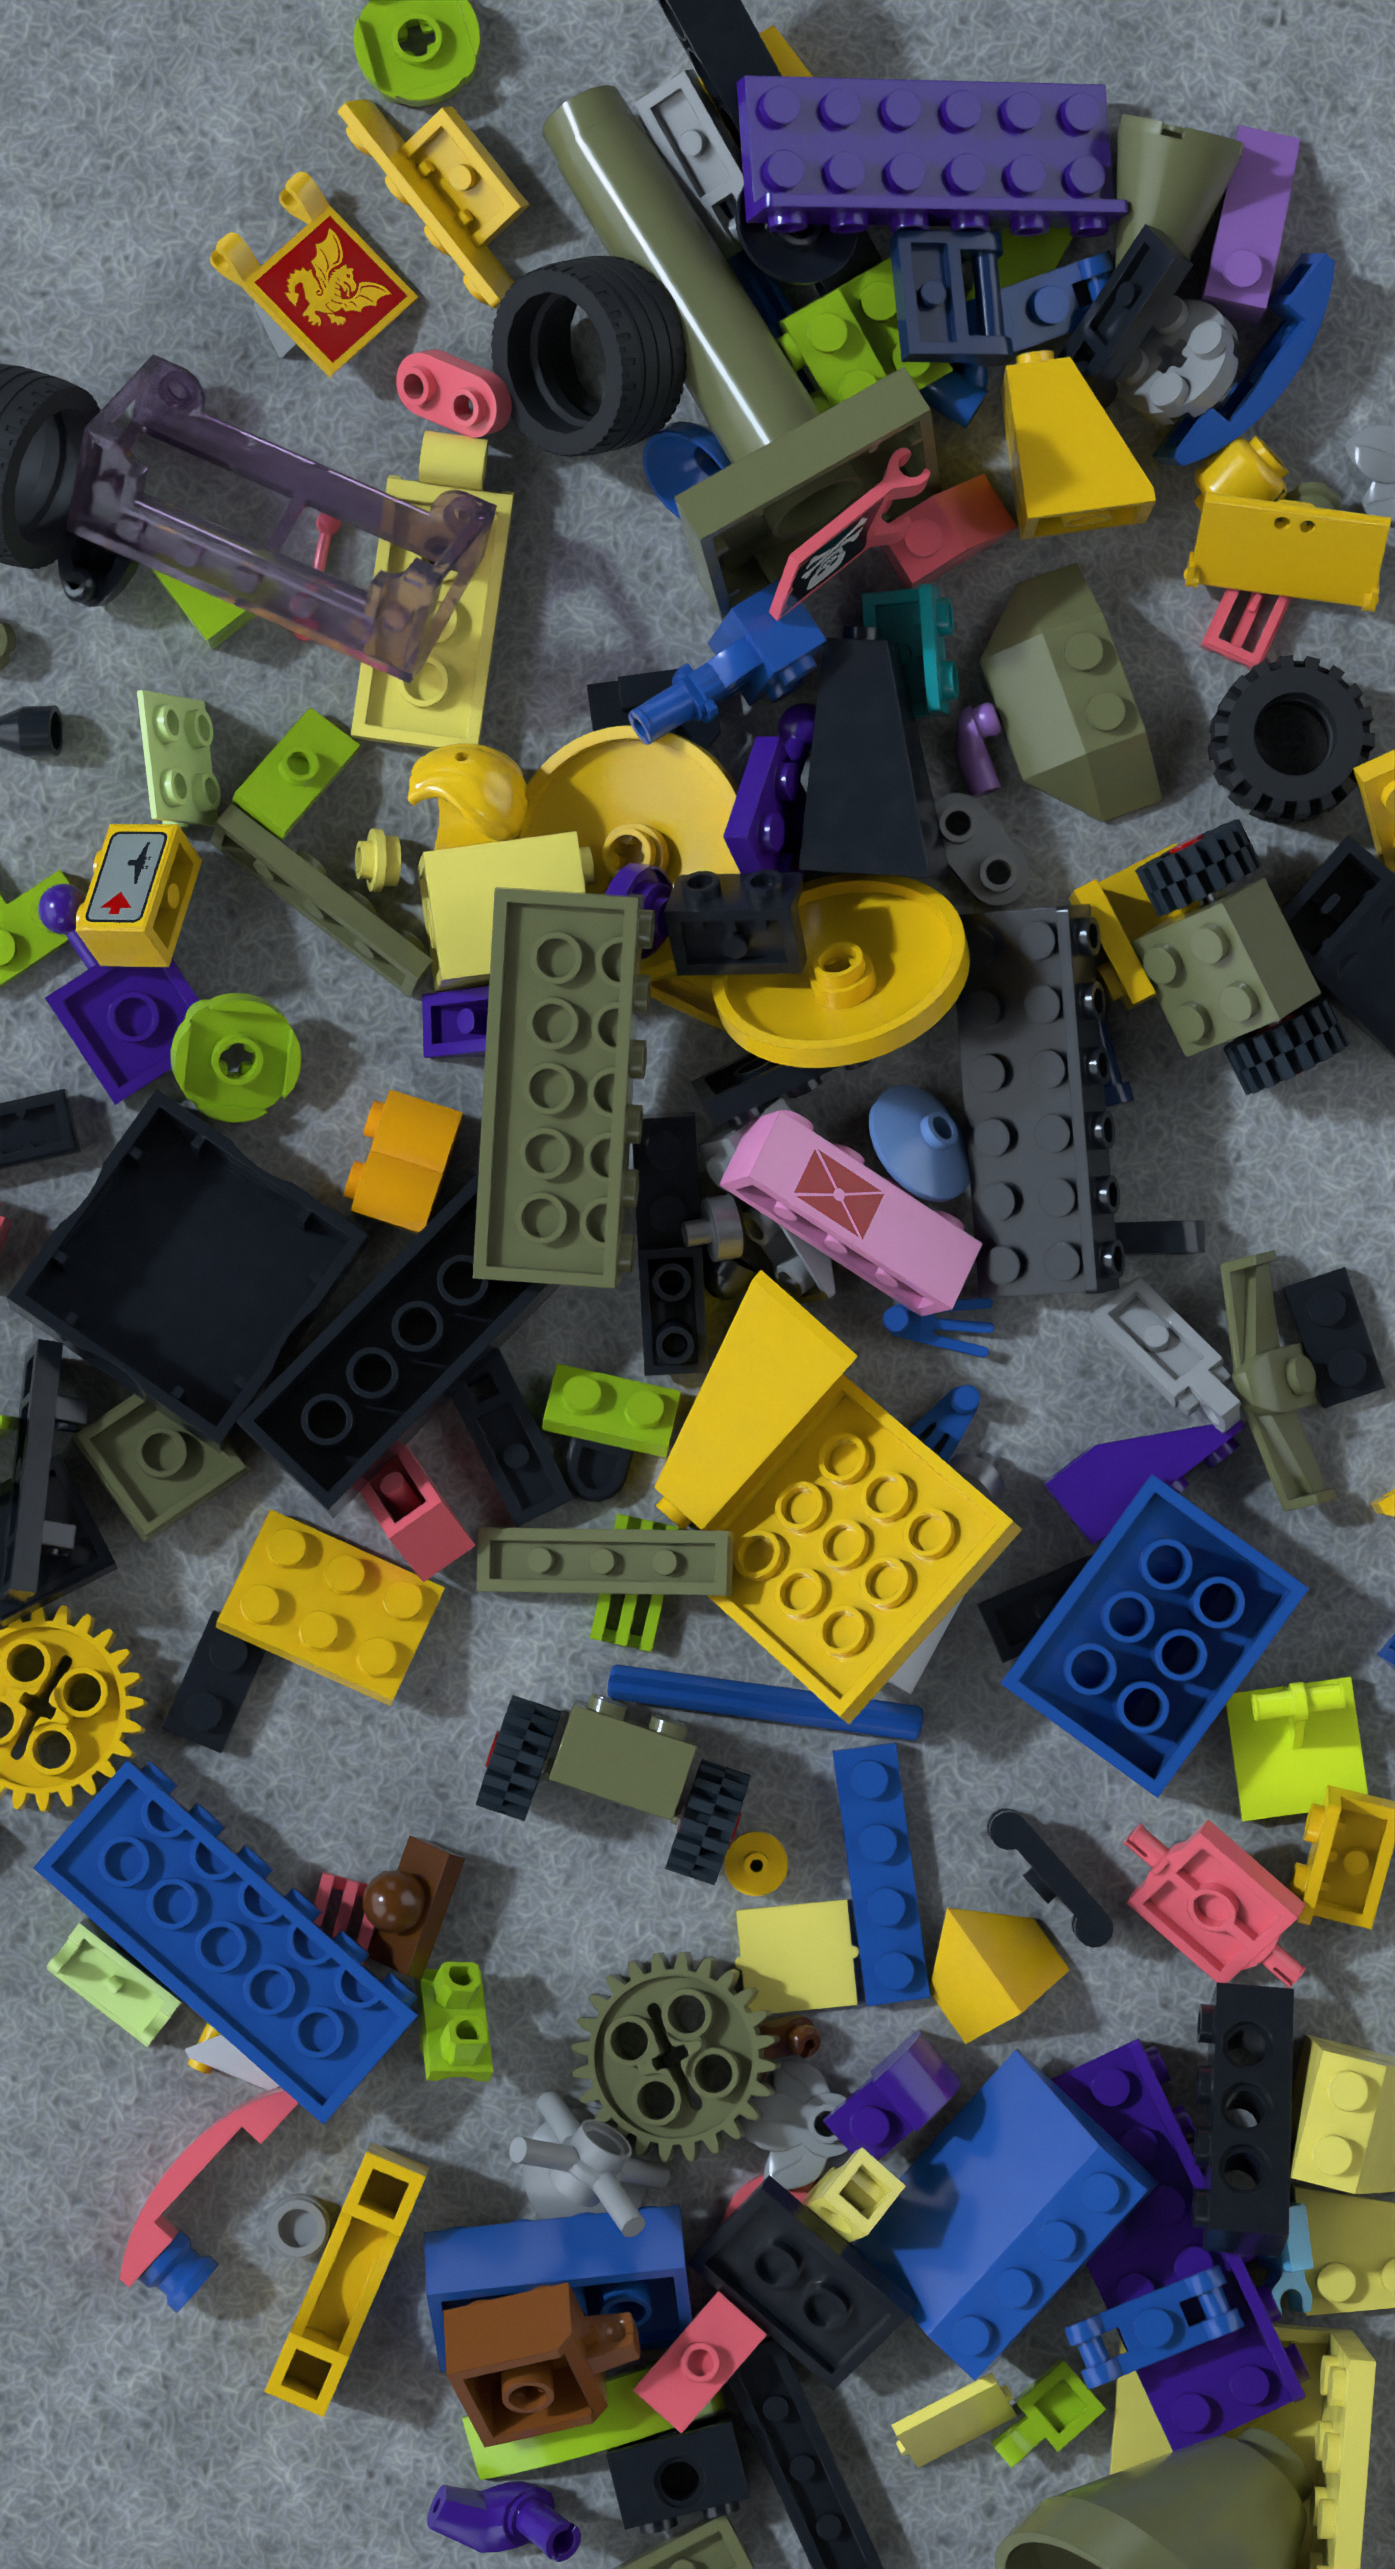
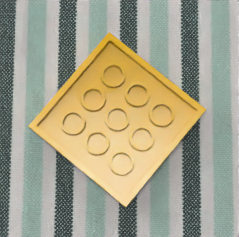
M842 1374L703 1529L733 1531L732 1596H707L847 1724H850L1022 1529L848 1377Z

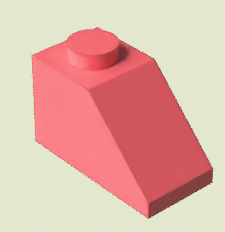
M982 474L931 496L888 523L899 524L907 515L912 519L908 531L902 540L891 545L879 547L905 589L918 588V584L931 583L1016 530L1017 525L985 474Z
M407 1444L360 1491L389 1540L423 1583L476 1546Z

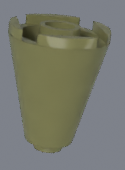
M1122 114L1120 126H1118L1117 199L1127 200L1128 214L1116 222L1115 269L1145 224L1164 231L1183 254L1191 260L1242 158L1241 154L1244 143L1197 129L1182 128L1164 124V122L1154 119Z

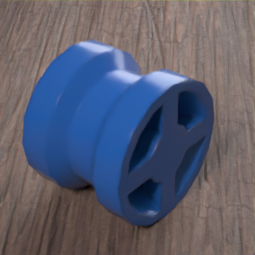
M180 2230L138 2280L147 2288L157 2287L166 2295L167 2305L175 2313H178L215 2271L219 2263L210 2255L200 2256L191 2248V2238Z

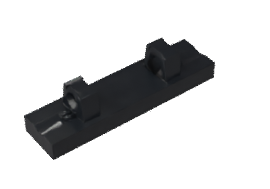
M38 1339L25 1354L0 1582V1602L25 1605L28 1602V1598L36 1594L40 1554L67 1557L68 1553L74 1550L76 1525L44 1519L54 1430L78 1433L87 1426L89 1412L88 1400L58 1395L63 1350L62 1342Z

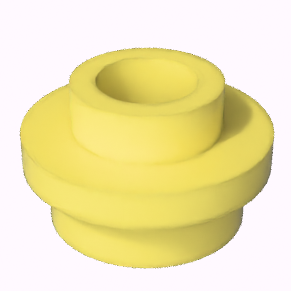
M378 828L370 829L367 841H358L355 853L357 879H366L369 892H381L384 886L396 887L401 872V845L399 837L397 835H385L383 829Z

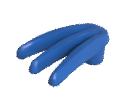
M990 1298L956 1300L953 1309L943 1312L991 1308L994 1302ZM902 1304L890 1307L883 1315L884 1326L895 1337L983 1358L990 1354L987 1347L935 1335L934 1330L992 1333L995 1327L991 1322L936 1318V1313L921 1317Z
M971 1385L953 1388L919 1419L909 1431L918 1437L929 1425L935 1424V1429L924 1441V1444L931 1450L944 1434H948L949 1438L939 1454V1457L948 1463L978 1409L980 1401L978 1390Z

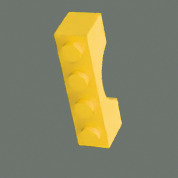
M373 2142L370 2143L264 2392L321 2417L325 2416L427 2176L429 2166Z

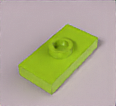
M309 707L237 789L231 803L282 841L357 755L360 744L313 708Z

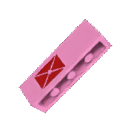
M778 1110L757 1117L749 1122L719 1184L721 1187L922 1317L953 1309L983 1244L964 1231L965 1226L958 1218L943 1211L931 1210L914 1198L915 1195L904 1189L893 1178L881 1177L863 1165L865 1162L864 1158L855 1150L844 1145L831 1144L813 1132V1124L800 1114L788 1110Z

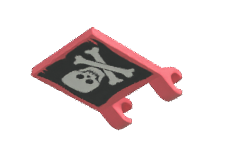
M902 447L892 454L880 483L789 555L769 613L776 621H779L869 547L891 545L904 538L912 519L907 515L899 524H888L881 518L882 514L887 512L893 500L910 498L920 494L924 490L931 473L925 468L919 476L908 477L900 471L899 467L904 466L911 456L912 452L908 448Z

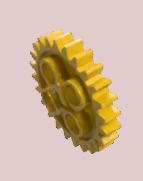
M64 1605L60 1606L53 1621L48 1620L47 1612L43 1606L31 1613L30 1621L25 1622L22 1617L8 1624L7 1628L3 1630L0 1628V1705L9 1706L14 1715L12 1729L6 1736L0 1738V1800L9 1789L13 1790V1808L19 1811L24 1810L31 1795L36 1796L39 1810L43 1813H50L54 1795L59 1794L61 1800L70 1809L76 1808L77 1788L82 1787L87 1793L95 1797L100 1792L96 1777L102 1773L112 1778L118 1771L112 1763L115 1756L118 1755L134 1759L136 1753L123 1743L125 1736L139 1735L145 1732V1728L129 1720L130 1712L147 1707V1701L129 1696L128 1691L144 1680L143 1676L135 1672L123 1673L121 1670L133 1657L132 1652L128 1649H122L110 1653L108 1650L114 1643L117 1634L109 1628L93 1638L91 1635L95 1626V1618L89 1614L83 1616L75 1627L71 1626V1609ZM29 1648L41 1650L45 1663L42 1673L32 1681H19L14 1673V1663L20 1652ZM64 1657H70L72 1664L68 1672L59 1680L49 1697V1703L56 1708L55 1715L51 1719L40 1717L36 1721L29 1736L26 1751L20 1759L15 1760L12 1752L16 1744L22 1740L27 1730L30 1729L36 1714L28 1708L30 1700L33 1697L43 1700L47 1696L55 1680L61 1660ZM92 1677L97 1679L101 1687L99 1702L88 1711L75 1710L70 1702V1692L74 1684L82 1678ZM52 1735H65L70 1743L71 1751L69 1758L58 1768H46L40 1760L39 1751L42 1743Z

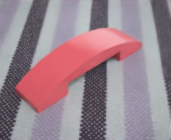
M277 2087L238 2105L205 2129L169 2167L150 2194L129 2237L119 2278L125 2285L130 2287L179 2232L161 2214L238 2130L243 2127L253 2138L262 2144L298 2105V2102L285 2090Z

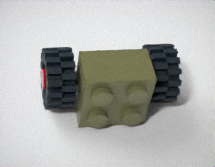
M1235 819L1174 846L1161 854V856L1146 862V864L1135 870L1158 917L1184 908L1194 901H1198L1200 905L1167 919L1131 941L1130 944L1156 992L1155 996L1185 1056L1189 1057L1235 1038L1232 1042L1226 1044L1223 1050L1245 1094L1249 1095L1260 1092L1265 1088H1271L1283 1080L1287 1081L1297 1074L1315 1067L1316 1064L1333 1057L1334 1054L1344 1050L1350 1043L1328 998L1322 997L1315 1001H1310L1321 994V991L1265 877L1225 893L1223 888L1227 887V885L1244 878L1245 875L1254 872L1262 866L1240 819Z
M592 1693L588 1703L579 1700L575 1701L556 1758H549L546 1761L562 1711L512 1695L501 1729L496 1732L485 1765L487 1770L477 1797V1806L525 1821L540 1775L544 1773L542 1780L547 1782L552 1780L671 1820L670 1823L677 1825L678 1819H680L665 1869L715 1885L727 1850H730L742 1813L740 1811L751 1775L702 1759L685 1807H683L684 1803L679 1802L697 1748V1740L686 1737L689 1725L652 1713L650 1722L647 1724L625 1716L628 1704Z

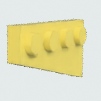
M1292 2184L1293 2202L1306 2204L1314 2267L1313 2269L1304 2270L1306 2283L1312 2294V2308L1305 2315L1395 2308V2202Z

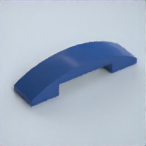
M1302 253L1268 298L1267 307L1282 319L1281 323L1218 408L1215 410L1211 407L1208 411L1195 418L1188 412L1183 414L1153 453L1152 457L1160 464L1185 466L1201 460L1238 438L1276 402L1300 369L1321 327L1333 283L1335 261L1326 253Z

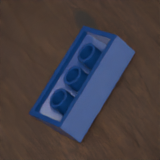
M680 2205L663 2207L644 2206L638 2208L646 2224L644 2229L633 2237H625L608 2212L598 2214L585 2212L570 2217L533 2221L519 2219L505 2224L477 2227L455 2226L446 2230L423 2232L426 2296L440 2372H446L444 2310L466 2306L477 2300L497 2299L527 2292L539 2286H553L566 2282L569 2283L585 2316L630 2312L638 2328L640 2351L669 2348L693 2320Z

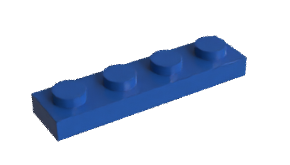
M896 1742L832 1750L866 2005L873 2006L930 1998Z

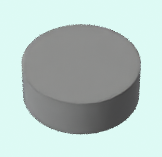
M304 2193L290 2194L280 2199L271 2209L266 2221V2236L269 2244L279 2255L291 2260H305L316 2255L325 2246L331 2231V2219L326 2207L317 2198Z

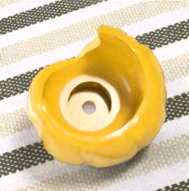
M458 743L435 749L420 757L413 765L411 777L409 778L408 801L410 804L415 806L422 800L438 798L439 827L434 851L514 840L522 829L528 807V789L520 767L505 753L481 744Z

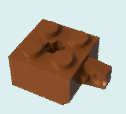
M568 2282L553 2286H539L527 2292L492 2300H477L466 2306L443 2311L446 2375L484 2448L594 2423L608 2407L605 2371L640 2358L639 2332L631 2313L585 2316Z

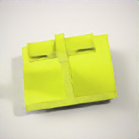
M1351 1676L1305 1683L1295 1682L1284 1686L1233 1693L1226 1703L1225 1709L1241 1820L1243 1822L1308 1813L1311 1803L1323 1804L1327 1785L1368 1795Z

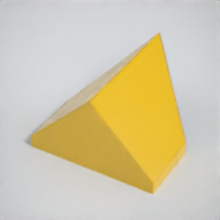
M947 1907L929 1991L962 2040L967 2044L1022 2014L1069 1972L1070 1969L1033 1917Z

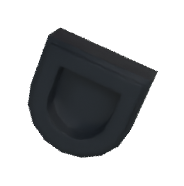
M572 1437L564 1470L569 1488L576 1496L586 1501L601 1502L613 1498L622 1490L627 1480L634 1451Z

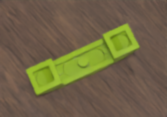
M659 2358L648 2361L644 2367L607 2377L608 2407L592 2424L484 2448L468 2415L462 2416L479 2479L495 2478L561 2463L674 2428L633 2391V2388ZM721 2388L694 2420L726 2408Z

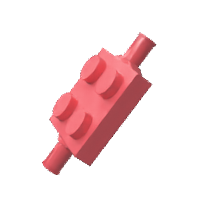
M1209 1819L1186 1841L1175 1844L1170 1848L1166 1847L1143 1827L1142 1823L1138 1824L1126 1837L1123 1844L1128 1846L1152 1867L1147 1878L1134 1889L1126 1904L1215 1982L1228 1983L1241 1970L1254 1967L1260 1963L1280 1979L1287 1988H1290L1302 1976L1306 1967L1301 1965L1277 1943L1282 1933L1299 1918L1306 1904Z

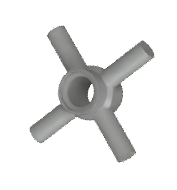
M550 2090L543 2093L537 2100V2108L561 2144L516 2137L509 2149L511 2160L515 2163L551 2169L549 2172L550 2181L562 2195L586 2207H594L601 2201L625 2237L636 2236L644 2229L646 2222L619 2182L661 2189L669 2181V2167L665 2163L630 2157L632 2148L626 2138L616 2129L595 2119H586L580 2125L557 2091Z

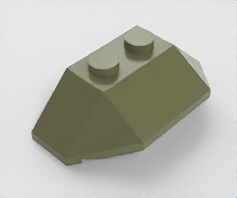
M1077 563L1016 584L979 664L1022 782L1086 813L1089 817L1102 823L1162 802L1163 799L1144 724L1103 612Z

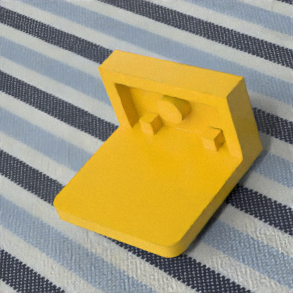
M1178 843L1172 844L1100 882L1095 879L1075 889L1069 897L1072 905L1090 904L1091 917H1095L1100 929L1101 941L1098 956L1102 965L1095 968L1097 975L1111 1001L1114 1002L1121 999L1127 1011L1154 998L1156 993L1130 942L1167 919L1200 905L1198 901H1194L1184 908L1158 917L1135 871L1138 867L1161 856V854L1178 845Z

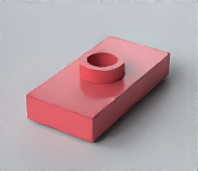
M717 2291L633 2388V2391L682 2434L767 2334Z

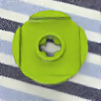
M369 0V3L362 10L360 18H357L353 33L357 62L367 82L380 92L381 96L388 102L394 104L402 103L414 107L438 104L457 94L474 77L476 64L481 52V35L478 19L468 0ZM420 26L423 34H434L436 40L427 46V54L415 56L412 50L403 51L399 43L408 39V28Z
M227 993L215 996L210 1000L204 999L193 1003L186 1012L185 1020L179 1025L171 1047L172 1071L186 1098L194 1103L196 1108L206 1116L223 1122H247L268 1113L266 1108L274 1105L281 1096L285 1099L293 1090L301 1069L300 1043L282 1010L270 1004L267 1000L252 994ZM242 1043L245 1051L253 1053L251 1061L241 1062L237 1072H229L226 1062L221 1060L220 1056L223 1051L229 1050L232 1044Z

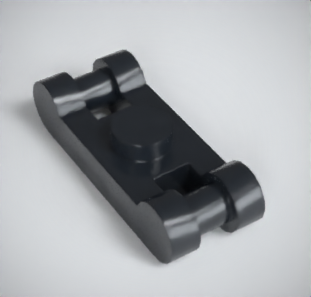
M1001 1808L994 1811L988 1818L986 1825L987 1833L993 1843L1001 1849L1018 1850L1032 1866L1022 1876L1047 1904L1057 1896L1073 1913L1071 1928L1080 1942L1092 1948L1101 1947L1106 1944L1112 1937L1114 1929L1113 1922L1104 1909L1018 1812L1010 1808Z

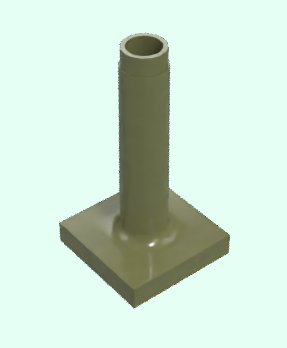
M602 85L590 88L563 103L549 116L543 126L542 136L558 161V169L609 256L622 257L625 260H631L634 264L642 266V269L647 270L657 280V283L664 288L665 294L669 296L670 302L676 310V316L680 320L679 324L683 331V341L685 340L686 379L684 384L731 462V465L674 496L697 579L722 621L731 608L780 579L788 557L792 552L880 483L888 462L896 450L903 447L908 448L912 452L908 462L904 466L899 467L904 475L917 477L925 468L931 473L924 490L920 494L892 501L890 508L881 517L886 523H890L931 496L942 492L931 409L906 368L902 367L821 413L701 217L671 172L643 123L636 115H633L620 91L615 86Z

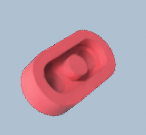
M438 349L410 354L399 365L396 375L397 391L404 406L412 413L472 438L496 433L502 430L508 423L512 411L511 395L505 382L494 372ZM469 400H471L473 404V413L469 408Z

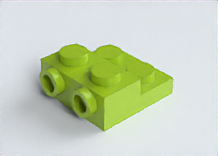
M891 257L777 322L784 335L777 338L776 341L795 372L801 369L804 370L815 390L810 396L821 413L902 367L906 368L918 390L953 371L949 363L902 362Z

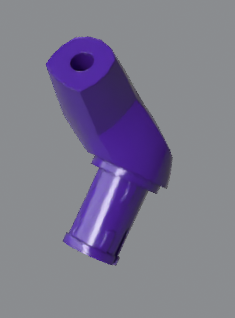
M525 2481L507 2482L482 2491L442 2484L431 2503L427 2515L429 2529L480 2553L501 2552L532 2542L544 2551L547 2557L556 2562H561L573 2556L581 2542L579 2527L574 2523L571 2524L554 2510L555 2503L552 2494L538 2485Z

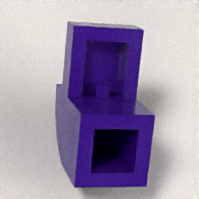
M918 2029L871 2070L872 2077L823 2120L851 2154L862 2147L879 2161L913 2130L917 2132L954 2096L961 2087L962 2080Z

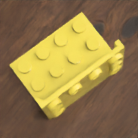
M1272 2323L1283 2348L1295 2343L1306 2365L1311 2379L1300 2384L1306 2398L1296 2403H1288L1220 2436L1236 2439L1247 2428L1265 2430L1287 2444L1308 2469L1313 2487L1311 2495L1303 2503L1307 2514V2527L1295 2569H1360L1376 2360L1353 2330ZM1120 2338L1119 2354L1127 2351ZM1136 2371L1117 2378L1109 2475L1173 2452Z

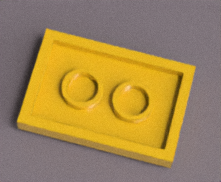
M270 1509L217 1619L216 1628L391 1706L441 1600L445 1587L429 1580L423 1583L418 1575Z

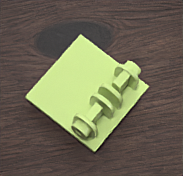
M145 690L137 691L151 818L162 820V824H178L182 830L188 829V824L214 827L218 819L217 808L220 804L221 793L218 781L212 771L210 745L213 740V726L205 710V702Z

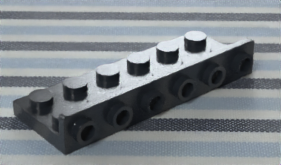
M1090 904L961 914L959 917L963 924L969 948L970 966L964 988L956 1000L974 1238L983 1243L976 1257L979 1298L1084 1292L1086 1294H1101L1120 1289L1119 1278L1123 1276L1125 1269V1253L1121 1241L1116 1240L1114 1214L1117 1213L1120 1206V1188L1116 1177L1111 1175L1109 1149L1113 1147L1115 1142V1124L1110 1111H1106L1104 1085L1108 1083L1110 1077V1059L1106 1048L1101 1046L1099 1020L1103 1018L1105 1013V994L1101 983L1096 981L1094 955L1098 954L1101 941L1098 922L1095 917H1091Z

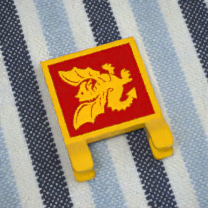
M300 171L286 182L285 189L281 191L278 198L286 211L308 224L261 266L247 243L234 232L226 234L217 242L216 249L211 253L209 259L211 265L221 275L241 286L316 365L331 378L417 300L418 296L329 205L313 178L306 172Z

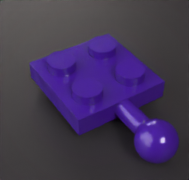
M798 703L787 708L779 719V736H756L723 835L740 873H753L759 870L770 869L779 873L799 872L802 874V879L804 878V870H799L807 794L801 783V775L808 753H811L816 713V706L812 704Z
M57 884L48 888L41 896L38 904L39 918L42 924L51 932L66 935L88 970L45 997V999L116 1105L172 1069L171 1047L174 1035L179 1025L185 1020L187 1010L200 999L173 958L169 967L100 966L75 931L77 911L79 906L85 902V894L73 885Z

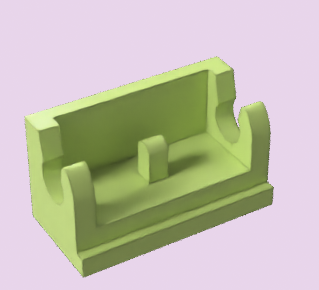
M85 1918L76 1926L69 1935L67 1942L46 1966L48 1971L146 2047L152 2043L183 2002L182 1999L140 1962L122 1951L116 1945L113 1938L88 1918Z

